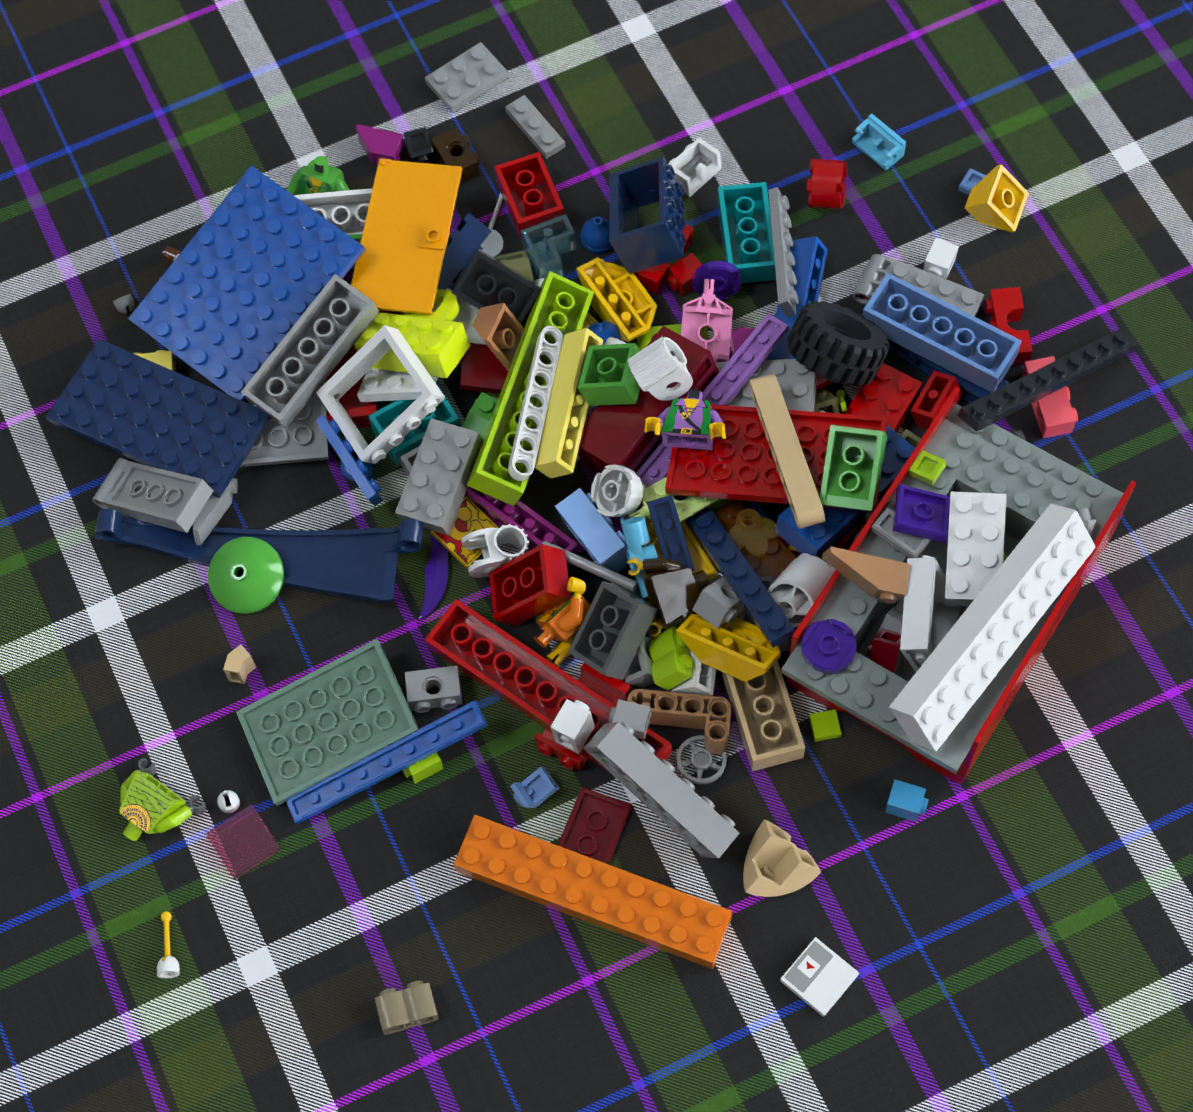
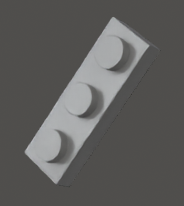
M525 95L505 106L506 113L546 159L565 148V141Z

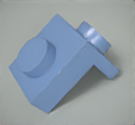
M541 766L521 783L514 782L511 785L514 791L513 796L517 803L527 808L538 807L559 789L547 769Z

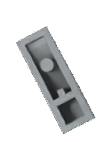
M232 478L220 498L211 495L193 524L196 545L203 544L232 504L233 494H237L238 489L237 478Z

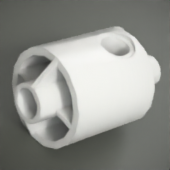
M802 553L798 558L794 559L768 589L793 627L800 625L836 570L819 557L811 556L807 553Z

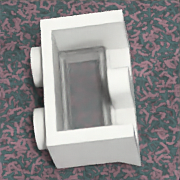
M701 138L689 144L677 158L672 159L668 164L672 165L675 179L677 182L680 181L682 183L684 191L689 198L722 169L720 151Z

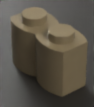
M414 981L407 984V988L404 990L386 989L379 993L380 996L375 998L384 1035L438 1020L429 983Z

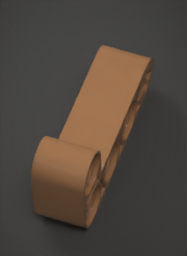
M645 689L633 690L628 695V702L650 706L651 718L649 724L705 730L704 747L712 754H721L727 749L731 718V704L727 699L716 696ZM668 707L670 710H662L661 708ZM688 710H696L697 712L690 713ZM720 712V713H723L724 715L718 716V715H715L714 713ZM716 735H717V736H720L721 738H720V739H714V738H712V736H716Z

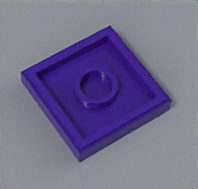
M899 484L896 490L892 531L946 543L949 531L950 496Z

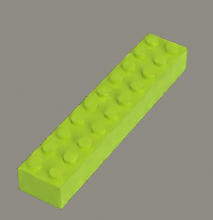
M549 271L540 285L542 289L532 306L467 482V486L512 506L523 495L529 479L527 478L524 481L513 479L508 472V465L537 338L547 326L558 328L562 333L563 339L565 334L582 329L594 295V291ZM544 335V338L548 343H556V340L552 335ZM539 356L542 363L546 365L551 364L548 356ZM535 376L537 384L546 386V380L543 377ZM530 398L533 406L542 407V403L538 398ZM525 419V423L529 428H537L534 420ZM520 441V445L524 450H532V446L528 441ZM515 463V467L519 472L527 473V467L523 463Z

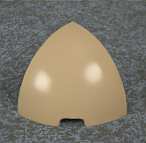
M764 819L757 829L746 855L743 872L745 892L762 897L781 896L797 891L812 882L821 871L811 855L805 849L797 848L791 842V836L787 832Z

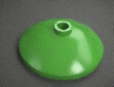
M240 537L224 544L213 556L208 570V584L213 597L224 608L239 614H251L268 607L280 593L284 581V567L277 551L267 542L254 537ZM243 568L244 574L238 577V570Z

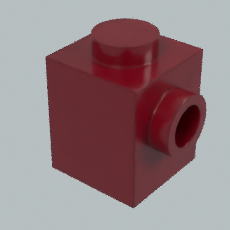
M882 628L870 642L867 650V656H870L871 661L894 674L902 666L904 655L900 650L901 633Z

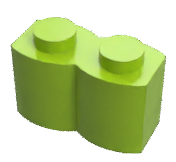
M672 627L650 640L649 644L650 655L653 660L651 671L654 683L666 690L672 689L693 675V660L689 656L690 649L677 635V627Z

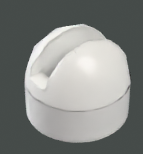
M226 790L218 796L217 804L222 812L233 813L239 808L240 799L235 792ZM229 796L231 806H226L224 797Z

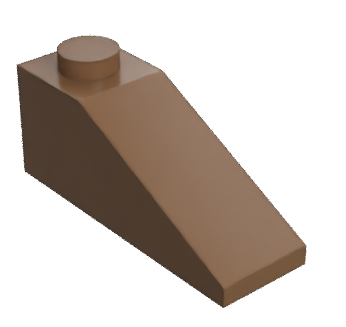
M830 547L823 553L822 559L868 595L879 598V601L892 604L906 596L910 564L836 547Z

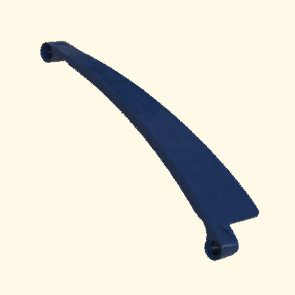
M112 509L99 510L95 528V537L99 540L142 547L205 567L210 566L215 553L227 542L240 537L258 538L270 544L279 554L284 567V586L376 602H389L393 599L398 553L419 551L421 549L423 523L416 519H403L398 526L393 528L346 530H261L214 527L203 544L196 545L193 525L185 533L132 519ZM243 568L237 572V575L242 576L244 574Z

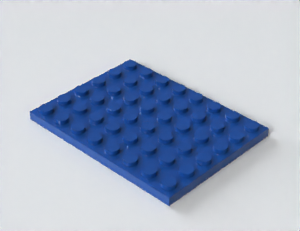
M251 165L128 319L227 395L245 402L246 398L241 391L334 274L343 279L366 249Z

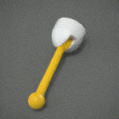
M167 911L161 914V920L164 922L165 957H162L157 965V976L159 978H174L180 975L178 960L170 955L169 921L172 915Z

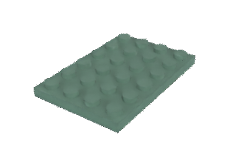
M377 639L236 711L271 798L277 806L419 729L384 650Z

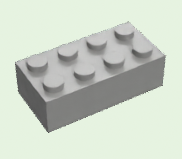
M430 419L395 514L401 521L403 519H416L423 523V528L447 536L450 535L468 487L467 482L483 442L479 432Z

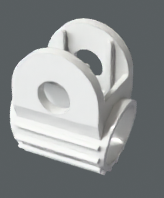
M662 336L628 359V366L644 392L649 391L659 400L676 399L684 395L693 384L691 374L686 367V357L680 347L670 338ZM678 382L676 386L666 388L670 383Z
M509 524L502 525L500 528L481 529L465 535L461 540L462 546L467 548V550L481 548L483 554L482 560L474 561V564L468 568L469 575L475 578L489 577L490 571L526 553L529 541H527L528 535L523 532L524 529L518 528V525L513 526ZM509 543L516 546L519 553L507 554L498 546Z

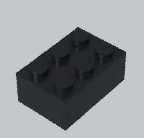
M476 247L451 288V292L479 310L481 307L504 303L521 324L542 288L537 283Z

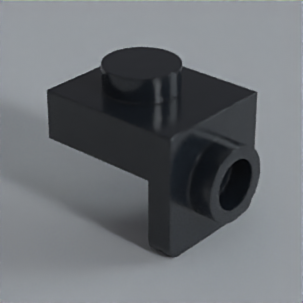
M422 127L403 132L410 161L416 160L417 163H423L431 160L430 156L434 155V150L430 143L427 128Z

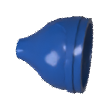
M600 216L587 220L580 234L581 243L584 248L594 254H603L610 251L613 247L609 242V220Z

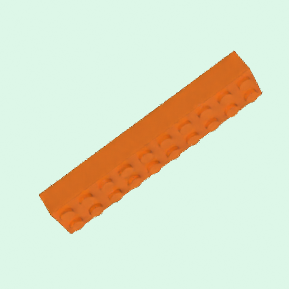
M477 815L473 817L454 863L456 871L460 874L713 969L732 919L731 910Z

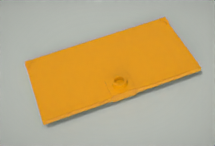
M379 159L360 243L366 250L356 261L351 286L374 301L378 310L432 315L462 167Z

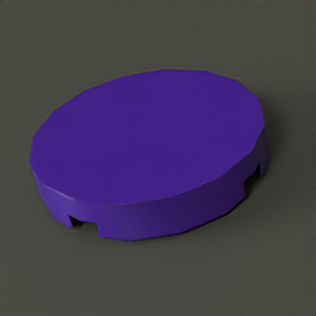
M725 261L705 263L697 268L692 276L693 290L699 294V297L704 293V279H709V282L711 279L715 280L713 294L721 301L726 300L727 296L731 294L734 296L741 287V273L738 268Z
M835 619L819 620L812 623L805 630L801 641V653L805 662L814 670L822 673H837L846 669L852 663L857 650L853 631L845 623Z

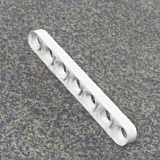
M547 326L541 331L535 346L508 465L510 476L517 481H524L529 478L535 468L563 340L561 331L554 326ZM544 335H552L555 338L556 343H548L545 340ZM539 356H548L551 364L546 365L542 363ZM535 376L543 377L546 380V386L537 384ZM530 398H538L542 403V407L533 406ZM525 419L534 420L537 428H529L525 423ZM520 441H528L532 446V450H524L520 445ZM515 463H523L527 467V473L519 472L515 467Z

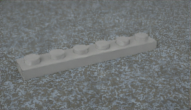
M778 187L768 190L777 294L778 304L786 317L789 318L797 315L796 305L799 304L797 293L794 290L797 280L792 270L795 260L790 251V247L793 246V240L788 229L791 228V221L787 214L790 206L787 196H782Z

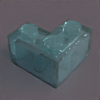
M565 214L521 230L522 246L537 278H545L549 271L563 276L562 260L559 255L576 249L575 232L567 215Z

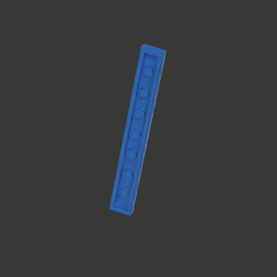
M474 700L287 799L286 802L294 822L299 824L488 726L478 703Z

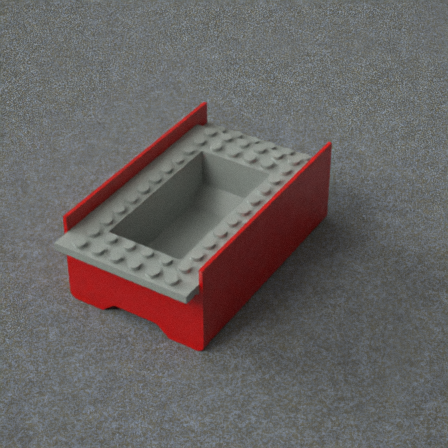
M955 387L849 550L907 563L908 556L871 531L872 525L887 508L894 511L896 490L899 484L950 496L951 492L1006 494L1004 553L1007 557L1050 504L1074 509L1077 512L1080 509L1089 508L1091 519H1096V526L1091 537L1095 549L936 752L912 743L889 708L916 672L907 662L904 667L901 666L894 674L866 657L870 642L876 636L886 614L894 605H897V602L889 604L879 601V598L868 595L839 571H834L793 634L790 655L782 667L781 673L786 675L787 683L796 690L829 709H836L850 714L903 745L921 763L954 782L963 783L1114 534L1136 486V482L1131 481L1126 491L1122 493L995 424H991L976 432L957 416L962 406L957 404L960 388ZM922 450L946 460V467L933 486L909 476V469ZM948 538L946 543L931 540L930 544L918 557L923 558V555L935 557L945 576ZM961 606L960 617L967 609L966 606ZM835 619L845 623L853 631L857 650L852 663L846 669L837 673H822L814 670L805 662L801 653L802 637L805 630L816 621Z

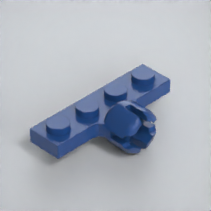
M322 415L315 420L342 460L340 463L342 474L350 482L358 484L367 500L374 506L382 502L383 499L379 494L382 489L374 478L370 479L373 473V464L360 460L348 440H343L339 433L342 431L334 419L330 421Z

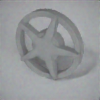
M694 736L684 741L679 747L676 756L677 768L680 774L692 783L700 785L714 782L725 770L726 752L721 753L722 765L719 766L712 762V753L704 748L698 749L693 743L704 741V736ZM690 745L693 752L691 759L681 762L680 757L683 750ZM692 766L697 770V778L690 776L683 767ZM709 768L718 771L709 778L701 779L703 771Z

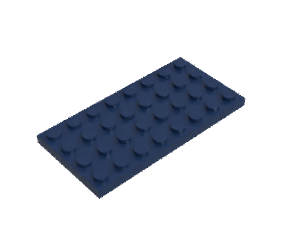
M101 339L97 341L46 415L48 422L139 463L203 479L213 490L211 495L218 498L222 496L271 419L260 408Z

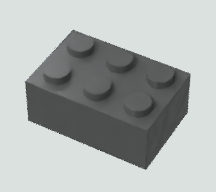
M602 581L568 652L601 674L623 680L658 609L623 587Z

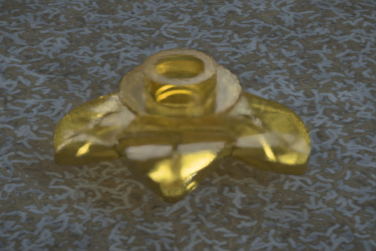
M753 509L740 511L736 516V525L730 529L728 534L739 550L745 547L747 552L758 558H762L765 555L768 539L779 536L775 532L776 524L774 521L762 518ZM748 519L751 520L753 524L751 526H747L744 524V521Z

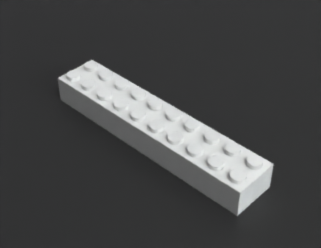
M1050 504L889 706L912 743L935 752L939 749L1095 549V545L1077 510L1055 504Z

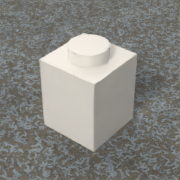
M935 238L925 260L923 270L947 279L956 260L959 246Z

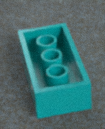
M766 182L718 186L717 205L725 262H729L738 268L741 273V283L776 280L771 215Z

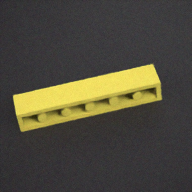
M588 328L564 335L535 463V468L549 478L571 474L574 471L589 406L579 391L578 385L589 346L603 344V340Z

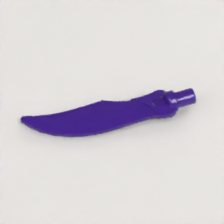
M431 534V557L425 567V599L419 616L420 619L427 617L439 605L448 582V550Z

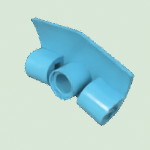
M628 515L621 517L620 522L628 549L626 550L628 560L637 557L643 562L644 559L658 558L653 543L646 544L650 541L645 517L629 518ZM629 563L631 570L638 569L637 564ZM641 570L635 577L642 599L647 601L649 597L641 575L645 572Z

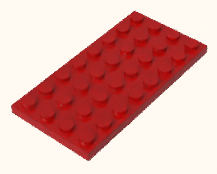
M711 404V410L717 411L725 424L726 439H722L721 436L714 437L713 450L672 447L665 485L666 494L789 504L756 407ZM788 410L819 498L830 425L878 430L885 433L887 430V417ZM880 481L877 489L873 511L876 509L878 505ZM822 505V507L842 508V507H834V506Z

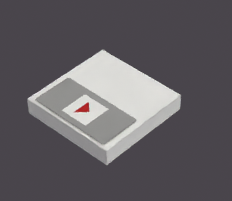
M815 937L782 976L780 982L821 1016L825 1017L857 978L859 972Z

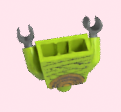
M145 758L139 760V770L133 771L121 785V807L119 813L130 821L123 834L133 841H137L142 832L147 834L164 833L186 821L192 816V813L201 814L206 808L205 802L197 807L193 805L199 800V795L191 796L189 805H184L186 800L153 777L156 773L155 763L145 768L148 765Z

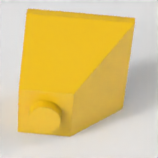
M1000 164L971 189L965 209L979 223L1008 232H1015L1029 193Z

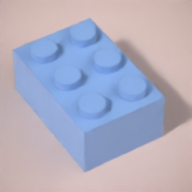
M579 488L555 506L564 524L596 564L616 573L629 565L627 563L626 550L628 549L624 535L620 530L617 532L612 525L613 522L610 517L604 516L597 511L599 508L596 502H592L590 492L585 495L581 488Z

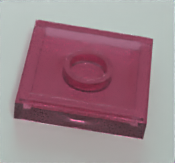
M253 805L248 806L205 833L233 879L238 878L281 850Z

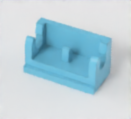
M870 114L855 129L858 134L852 138V143L885 171L904 156L906 141L873 114Z

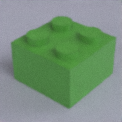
M636 343L589 346L578 385L579 391L589 406L637 403L640 386L628 366V359L640 352Z

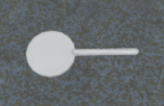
M501 193L488 227L491 233L480 245L484 248L482 251L492 257L498 255L503 248L502 236L493 230L503 201Z

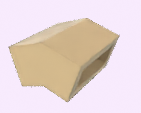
M240 644L227 655L223 670L230 682L245 684L247 675L256 666L251 655Z

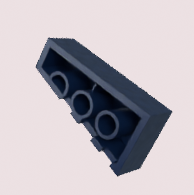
M470 213L465 216L448 238L437 290H446L453 287L455 283L453 280L457 275H460L475 248L483 250L484 248L480 245L491 233L489 228Z

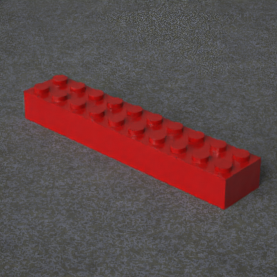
M458 599L454 600L425 638L429 650L451 665L458 666V670L551 733V725L567 699L572 702L578 700L586 704L590 708L589 711H591L595 727L583 748L604 724L609 723L611 708L616 707ZM649 728L647 729L645 740L637 738L640 742L643 740L651 745L655 750L653 754L659 760H667L673 752L671 743ZM582 748V750L580 751L581 754H583L584 756L595 762L597 765L605 769L598 761H596L587 751H585Z

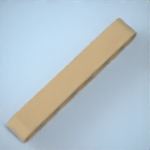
M775 374L749 380L750 392L798 529L825 522L824 510Z

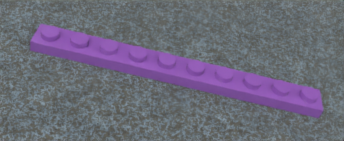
M768 313L703 391L702 400H708L710 404L728 405L789 331V326ZM663 441L636 473L646 488L667 477L672 447H664ZM643 498L641 504L634 512L638 511L643 506Z

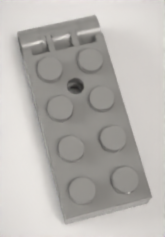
M873 254L853 293V298L858 303L867 305L887 273L976 317L985 294L891 257L887 259L882 255Z
M119 458L92 501L102 509L116 510L129 518L187 533L213 490L203 479Z

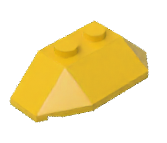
M598 257L577 267V273L582 286L594 291L590 304L602 321H608L617 326L622 340L630 342L650 331L657 304L634 273L629 274L626 268L604 262L603 259Z
M691 614L676 630L677 635L701 663L744 682L766 673L781 656L778 646L772 648L758 626L737 617L730 624L726 622L717 629L700 615Z

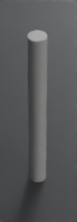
M543 541V543H542V544H545V545H548V546H552V547H555V548H558V549L565 550V549H563V548H561V547H558V546H556V545H554V544H552V543H549V542H547V541ZM565 550L566 562L630 591H635L638 582Z

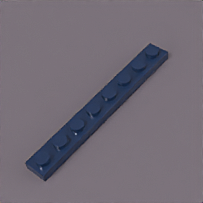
M709 506L686 518L685 522L771 647L774 648L792 639L795 628Z

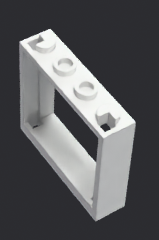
M386 325L316 392L360 460L372 464L385 459L386 454L393 447L401 444L404 437L411 430L416 429L421 424V420L429 413L436 410L435 407L445 399V396L400 331ZM392 348L423 394L368 445L339 399Z
M923 555V558L907 559V563L910 566L906 596H904L900 650L915 672L919 670L954 626L961 614V606L946 605V576L935 557Z

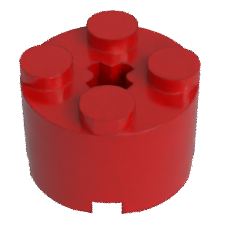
M811 159L810 173L813 174L812 178L807 180V193H809L808 207L842 209L846 194V161Z

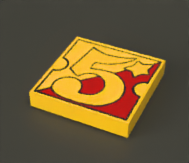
M466 496L461 503L450 535L447 536L431 531L430 534L467 569L482 554L481 548L467 550V548L462 546V538L477 530L499 527Z

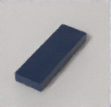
M672 494L646 502L663 558L679 561L683 566L690 567L692 571H695Z

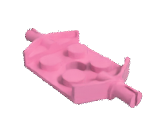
M704 279V293L702 296L682 305L681 336L709 350L715 362H728L733 308L716 298L715 294H713L715 280L711 279L709 282V279ZM707 326L713 330L712 339L704 340L701 338L700 329Z

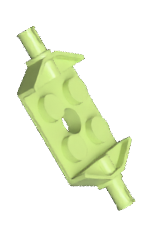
M667 477L647 488L644 483L642 484L643 506L638 511L628 515L629 518L643 516L648 520L651 519L646 502L671 495L665 492ZM688 496L683 501L674 499L680 522L718 501L719 498Z

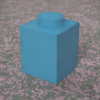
M894 779L885 813L916 822L919 813L924 815L929 799L924 798L926 789Z

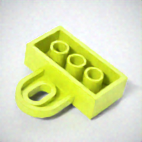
M437 290L434 306L440 304L436 311L432 312V315L415 313L397 315L378 312L354 345L357 352L386 325L400 331L430 376L448 378L470 347L462 322L453 321L460 310L456 295L449 290ZM392 348L372 367L374 369L408 373Z

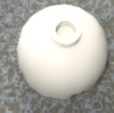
M621 465L605 466L604 468L606 469L602 473L598 472L594 477L591 486L592 502H596L599 508L597 511L604 516L625 517L633 513L641 504L643 498L642 481L633 470Z

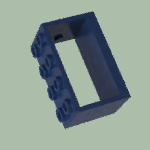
M664 157L610 174L609 242L629 274L684 257L683 246H686L683 229L686 226L682 213L685 212L682 196L685 195L682 183L680 181L677 182L675 179L672 165H668ZM659 201L660 221L638 228V208Z

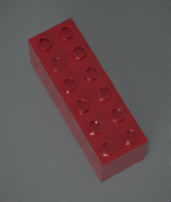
M663 326L658 333L652 336L647 346L662 336L673 340L683 351L687 360L686 367L693 379V384L689 390L696 389L703 393L719 373L711 352ZM678 382L670 383L666 388H672L676 386ZM640 387L636 404L598 405L596 409L591 411L584 423L578 449V456L583 465L595 473H602L607 465H621L637 473L663 441L661 431L660 435H655L654 431L644 432L645 420L648 417L657 418L667 407H671L673 400H659L649 391L644 392ZM688 391L678 398L687 399Z

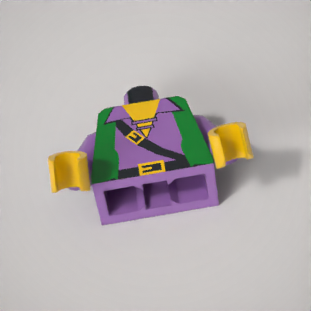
M696 389L688 391L687 399H674L671 407H667L657 418L648 417L645 420L644 432L654 431L655 435H660L661 431L664 447L713 450L714 437L721 436L722 439H726L725 424L717 411L711 410V404L708 400H702L703 393Z

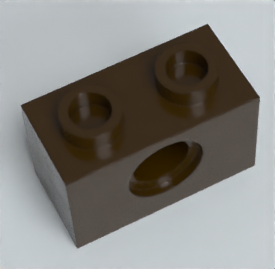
M457 127L431 138L434 154L441 165L462 167L459 184L479 176L478 165L481 164L480 159L475 151L471 152L466 135H461Z

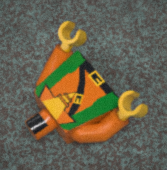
M570 577L567 590L571 591V599L537 617L536 623L541 629L534 635V639L542 647L545 648L552 640L565 641L580 628L591 606L582 596L586 589V584L583 580Z

